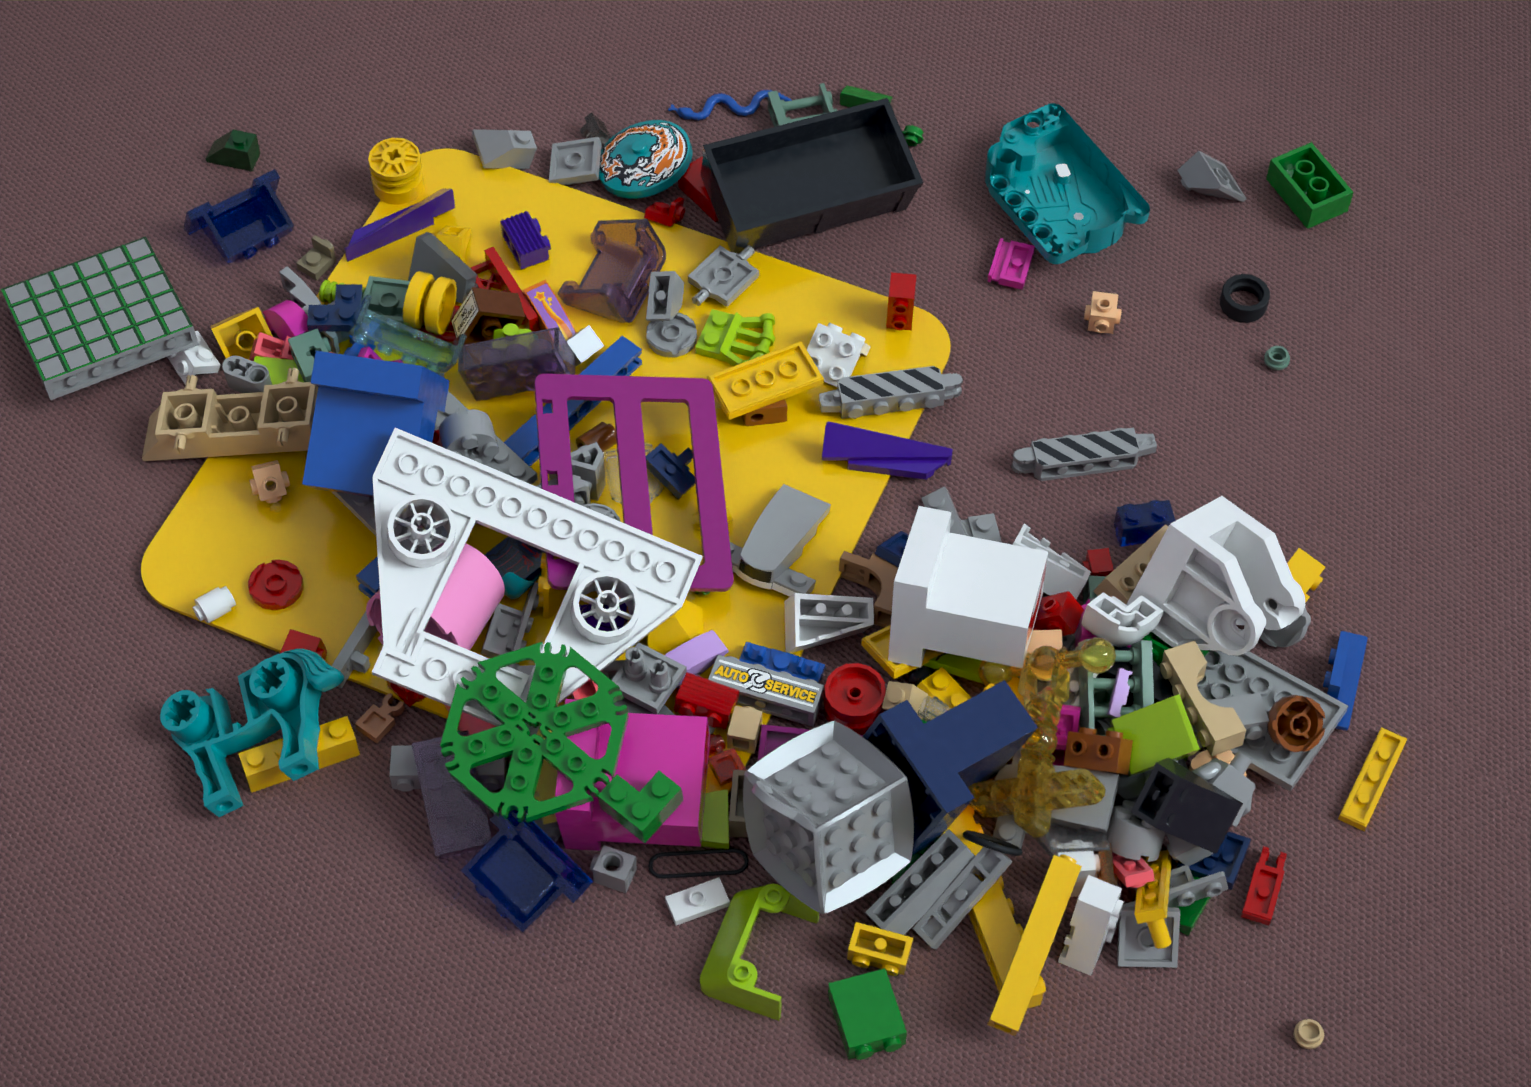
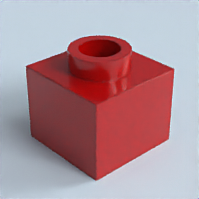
M1109 548L1087 550L1086 559L1082 561L1081 565L1091 571L1089 576L1107 577L1114 570Z

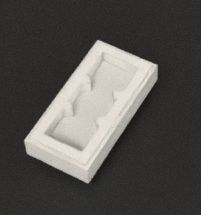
M719 877L665 897V902L675 926L724 909L730 905L729 898Z

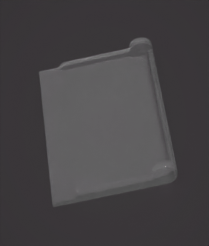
M1042 823L1052 852L1110 850L1105 832L1083 827L1079 830L1059 824L1052 826Z

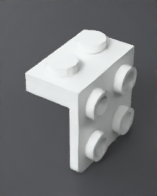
M818 323L807 351L823 376L824 382L837 387L838 381L841 378L851 377L860 354L867 356L870 346L865 343L866 338L852 332L848 336L841 333L843 328L828 323V326Z

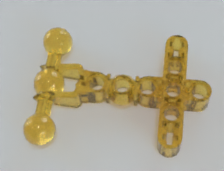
M1095 637L1086 641L1081 650L1069 652L1065 646L1057 650L1052 646L1044 645L1036 648L1031 654L1027 652L1023 668L983 660L980 662L978 674L980 680L986 686L990 683L996 685L1004 680L1009 684L1012 677L1020 676L1018 692L1024 699L1025 710L1038 727L1022 746L1017 777L977 782L968 787L975 797L968 805L981 816L990 818L1014 815L1015 823L1033 838H1040L1049 831L1052 810L1094 805L1103 799L1106 792L1105 786L1087 769L1055 772V767L1052 764L1055 762V757L1052 753L1055 751L1058 742L1056 735L1058 728L1056 726L1060 720L1062 703L1069 699L1070 673L1066 669L1083 666L1086 670L1096 674L1108 671L1114 665L1116 659L1115 649L1111 642ZM1037 679L1051 681L1049 686L1037 693Z

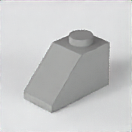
M675 271L651 272L646 314L647 321H672L681 309L684 282Z

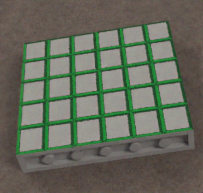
M146 236L1 289L7 307L50 401L199 345L194 327Z

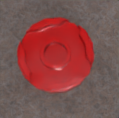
M280 559L271 560L272 563L258 565L248 580L249 593L255 604L263 609L279 610L287 608L299 599L304 586L302 575L297 566L289 561Z

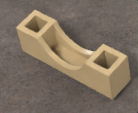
M1194 640L1165 650L1162 663H1160V671L1164 679H1168L1171 683L1173 695L1180 694L1190 724H1194L1198 731V739L1201 745L1207 747L1211 756L1242 746L1246 729L1233 707L1214 705L1207 701L1199 692L1197 684L1204 678L1207 661Z

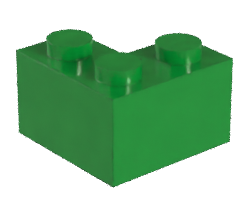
M658 771L640 792L617 774L598 794L600 808L644 844L684 801L682 788L661 771Z

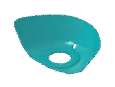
M512 572L506 573L502 577L505 587L504 595L510 599H518L539 579L541 573L531 581H526Z

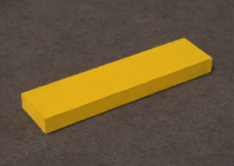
M1381 727L1338 820L1365 831L1407 738Z

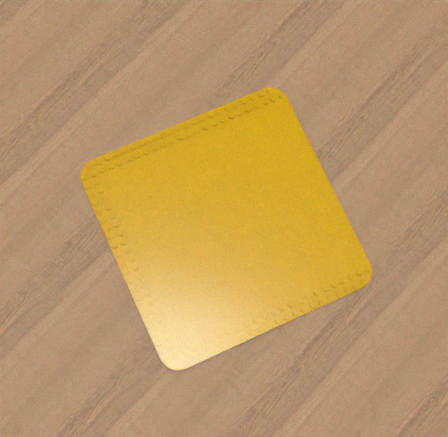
M436 149L420 154L425 183L419 197L401 205L389 204L380 200L364 226L419 203L443 188L453 190L455 208L433 217V225L349 262L344 254L327 279L330 283L333 281L337 282L338 285L340 283L362 284L364 288H366L369 276L408 281L416 237L426 232L432 233L436 237V234L446 225L471 228V238L467 244L464 262L467 266L471 268L485 262L484 250L494 247L522 292L524 289L546 280L563 306L576 332L590 325L603 343L604 347L575 367L564 361V368L558 374L579 375L621 336H624L642 349V354L638 357L642 360V365L630 376L707 379V376L733 367L728 362L695 354L696 344L691 351L679 357H664L650 349L646 340L647 326L650 321L646 320L651 272L675 271L683 280V302L678 312L687 315L694 321L697 330V342L711 310L715 309L733 315L738 313L742 317H760L765 313L773 314L775 317V324L773 325L775 341L769 347L770 352L802 341L807 350L818 323L828 326V323L843 328L841 333L848 336L852 332L866 338L865 343L870 346V350L867 356L860 354L851 376L928 366L939 368L942 374L950 356L951 345L947 330L931 313L914 306L912 330L886 328L888 297L756 251L747 262L759 270V277L728 307L710 297L701 303L700 306H697V303L696 305L693 303L692 297L700 290L688 283V275L719 246L730 251L727 241L675 223L672 227L645 219V213L559 183H550L547 179L512 167L502 169L483 168L479 156L457 149ZM528 211L532 219L537 218L541 227L540 234L548 237L551 250H548L549 260L520 269L502 236L500 221ZM489 270L477 274V276L489 280L491 273ZM491 288V289H490V290L502 291V290L495 289V288ZM328 301L325 303L321 302L322 305L330 304ZM455 302V305L461 306V303ZM524 325L519 326V329H526ZM415 328L411 329L410 335L403 334L401 337H394L388 332L380 331L381 341L374 349V352L382 360L394 361L400 359L405 364L424 366L435 373H444L445 379L450 381L448 391L468 410H480L488 414L495 435L503 442L536 414L534 383L538 375H490L491 348L463 347L458 345V343L430 339L419 341L417 339L418 329ZM746 328L758 333L763 332V328ZM541 331L534 335L539 338L537 346L540 357L545 351L553 350ZM741 339L736 340V342L751 345L754 347L759 345ZM349 340L339 343L340 352L338 354L344 355L346 349L352 347ZM733 353L742 360H749L751 358L741 354ZM539 369V375L545 374ZM824 382L823 385L785 399L787 404L786 422L746 426L741 416L729 420L714 395L724 494L733 521L728 522L729 541L741 548L744 547L758 518L783 484L831 504L829 514L817 527L816 535L803 547L802 556L789 569L816 580L815 587L810 594L832 595L842 573L839 571L840 557L844 551L853 553L891 475L848 470V460H822L826 422L830 421L910 439L925 408L841 419L840 412H821L819 394L837 389V387ZM601 401L569 431L571 452L578 449L576 438L599 423L605 422L615 428L612 402ZM641 403L645 455H648L660 443L677 456L688 447L692 450L688 406L685 403ZM617 444L603 452L606 481L603 492L598 501L592 499L590 501L591 503L603 504L613 509L619 516L620 522L623 523ZM308 451L208 457L144 553L141 563V576L147 592L160 605L199 621L192 608L196 605L194 600L217 587L221 589L226 586L231 592L236 605L231 608L230 612L210 623H207L205 620L200 622L279 653L290 629L322 639L327 650L325 661L332 666L366 611L370 598L359 590L358 585L361 583L357 581L356 575L377 557L376 536L331 491L318 490L302 485ZM692 458L687 466L690 468L689 471L695 476ZM539 459L530 466L537 473L538 480L531 484L534 486L541 483ZM278 460L281 472L286 471L290 486L285 487L287 495H283L282 500L273 503H267L266 500L260 501L259 494L253 495L249 481L255 479L251 466ZM647 469L653 536L703 556L700 529L696 530L692 515L698 512L696 484L680 499H677ZM268 481L266 485H272L274 481ZM476 523L466 544L485 555L508 536ZM702 557V560H701V562H700V565H703V564H704V563H703V557ZM280 559L289 561L297 566L303 578L304 588L301 596L294 604L285 609L269 610L263 609L254 603L249 593L248 580L258 565L272 563L271 560ZM733 572L734 581L732 587L728 591L710 592L707 595L688 591L686 600L703 608V634L711 630L715 631L729 650L724 655L725 657L732 656L739 660L746 642L786 652L784 601L789 596L773 589L752 585L740 578L735 572ZM531 587L515 600L504 595L500 604L522 611ZM593 591L585 596L595 599L598 597L596 591ZM582 600L579 601V605L589 604ZM537 606L535 611L531 610L529 617L534 618L529 633H524L522 640L527 641L525 647L539 642H543L544 645L557 613L550 618H543V607ZM492 616L470 651L477 654L481 653ZM377 631L363 653L369 657L370 667L367 672L362 673L353 670L347 680L385 695L391 693L393 698L402 701L388 687L387 680L372 675V670L383 648V645L378 640L381 634ZM648 635L641 639L639 643L648 647ZM800 650L790 654L801 657L804 650ZM625 653L614 661L626 660ZM480 654V655H482V656H484V657H487V658H489V659L491 658V657H489V656ZM531 660L517 663L520 666L535 665ZM713 665L699 676L708 679ZM676 688L664 705L675 715L681 716L678 712L674 711L677 695ZM426 697L424 700L413 704L415 707L443 718H448L449 712L447 708L438 701ZM565 699L558 706L564 705ZM762 712V724L767 725L771 714ZM731 719L726 729L717 727L710 737L706 793L728 790L729 794L732 790L733 770H744L752 753L727 748V732Z

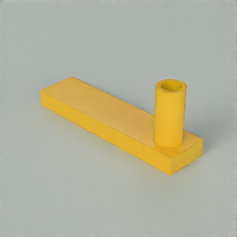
M1168 850L1160 851L1158 859L1152 862H1148L1149 856H1141L1153 869L1154 881L1147 882L1144 886L1137 888L1135 918L1138 924L1147 923L1154 946L1157 949L1166 948L1172 943L1164 920L1167 918L1172 858Z

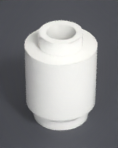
M224 586L221 589L217 587L195 599L196 605L192 608L199 621L205 620L207 623H210L230 612L231 608L236 605V602L229 589Z

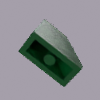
M238 130L228 132L214 141L206 157V162L252 172L261 154L257 135Z

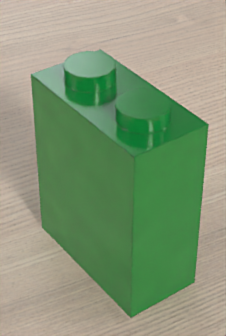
M885 968L828 983L827 996L848 1060L853 1058L858 1060L867 1059L874 1053L883 1050L893 1052L906 1044L907 1031Z

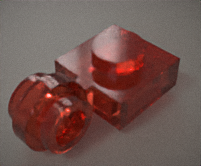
M712 733L710 734L709 756H714L708 758V764L719 785L723 786L732 782L733 770H746L734 747L723 751L726 749L722 736Z

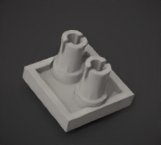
M638 642L635 647H631L626 651V660L612 678V681L620 687L624 698L658 714L686 674L687 669L686 666Z

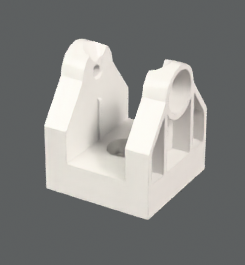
M1221 496L1169 525L1126 604L1128 606L1142 595L1164 610L1159 624L1151 632L1173 648L1195 640L1200 650H1218L1227 655L1239 656L1254 648L1264 628L1267 630H1280L1295 622L1303 614L1305 595L1301 586L1292 577L1275 533ZM1269 599L1276 601V609L1269 606ZM1236 625H1244L1245 627L1242 630L1239 629Z

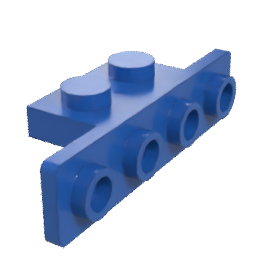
M1345 631L1340 632L1337 649L1331 648L1328 664L1333 665L1332 672L1326 671L1323 687L1328 688V695L1348 705L1347 712L1336 726V729L1347 731L1350 725L1368 638Z

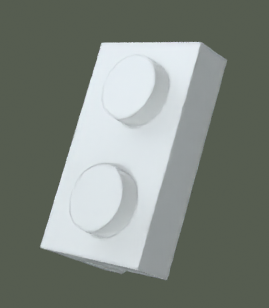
M195 331L199 345L167 357L185 385L188 375L191 377V375L218 373L221 366L199 331Z

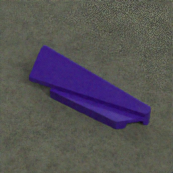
M443 188L419 203L355 230L349 245L344 248L346 260L349 262L433 225V217L455 208L453 190Z
M828 421L825 426L822 460H848V470L926 480L933 476L938 468L943 465H951L953 450L947 447Z

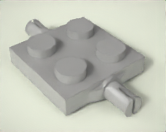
M747 245L746 248L737 254L719 246L688 275V283L700 290L692 297L693 303L695 305L697 303V306H700L701 303L710 297L728 307L759 277V270L747 262L755 253L754 249Z

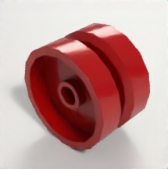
M860 663L845 664L836 668L828 676L824 687V715L828 723L836 721L859 735H864L879 714L885 712L882 706L886 687L880 673L872 667Z

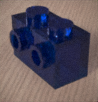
M1153 500L1143 504H1125L1117 507L1114 528L1119 546L1143 544L1165 524L1169 527L1172 522L1176 521L1170 500Z

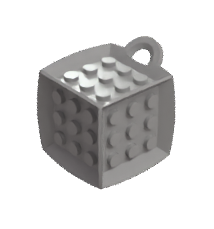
M836 721L816 727L782 744L745 771L743 785L744 818L753 855L782 887L820 914L838 909L864 896L911 862L914 842V814L907 777L883 752L850 728Z

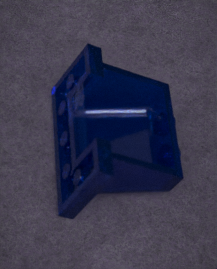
M276 169L253 179L250 188L214 206H211L208 201L186 212L184 229L188 235L202 229L225 261L232 263L242 257L249 259L255 256L258 250L265 246L271 248L280 242L279 239L288 235L293 230L294 224L275 194L280 176Z
M500 810L499 817L494 815L490 819L500 831L461 871L475 884V890L482 897H488L496 905V911L503 918H509L524 932L562 893L574 903L594 881L534 821L527 822L524 819L523 822H519L517 819L518 810H511L506 820L503 819Z

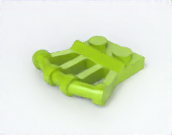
M712 309L696 344L695 354L725 361L735 366L770 353L769 347L775 341V336L773 335L775 317L770 313L762 314L760 317H742L738 313L733 315ZM746 328H763V332L758 333ZM741 339L759 345L754 347L751 345L736 342V340ZM733 353L741 354L751 358L749 360H742Z

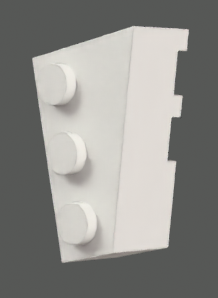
M794 593L784 601L786 653L797 652L863 633L874 625L873 598Z
M1088 875L1070 922V934L1065 938V946L1059 957V963L1091 976L1105 941L1111 943L1116 932V925L1124 901L1119 900L1122 888Z

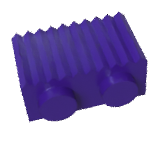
M525 211L500 221L502 236L520 269L549 260L548 250H551V245L548 237L540 234L541 227L537 218L532 219L529 212Z

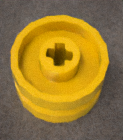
M416 272L409 283L403 305L404 324L415 329H420L425 325L428 332L439 335L443 334L448 328L455 307L457 293L455 280L442 276L435 280L434 276L430 273Z

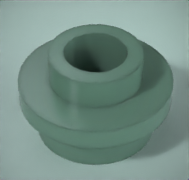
M1273 346L1266 351L1264 362L1273 370H1283L1289 365L1290 356L1284 347Z

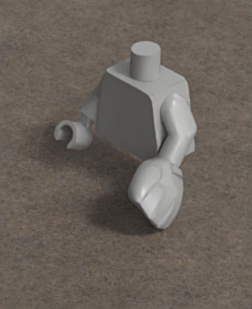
M1239 752L1236 753L1230 764L1214 758L1192 771L1243 803L1232 824L1234 827L1238 825L1241 817L1250 812L1252 795L1255 789V783L1244 776L1252 761Z

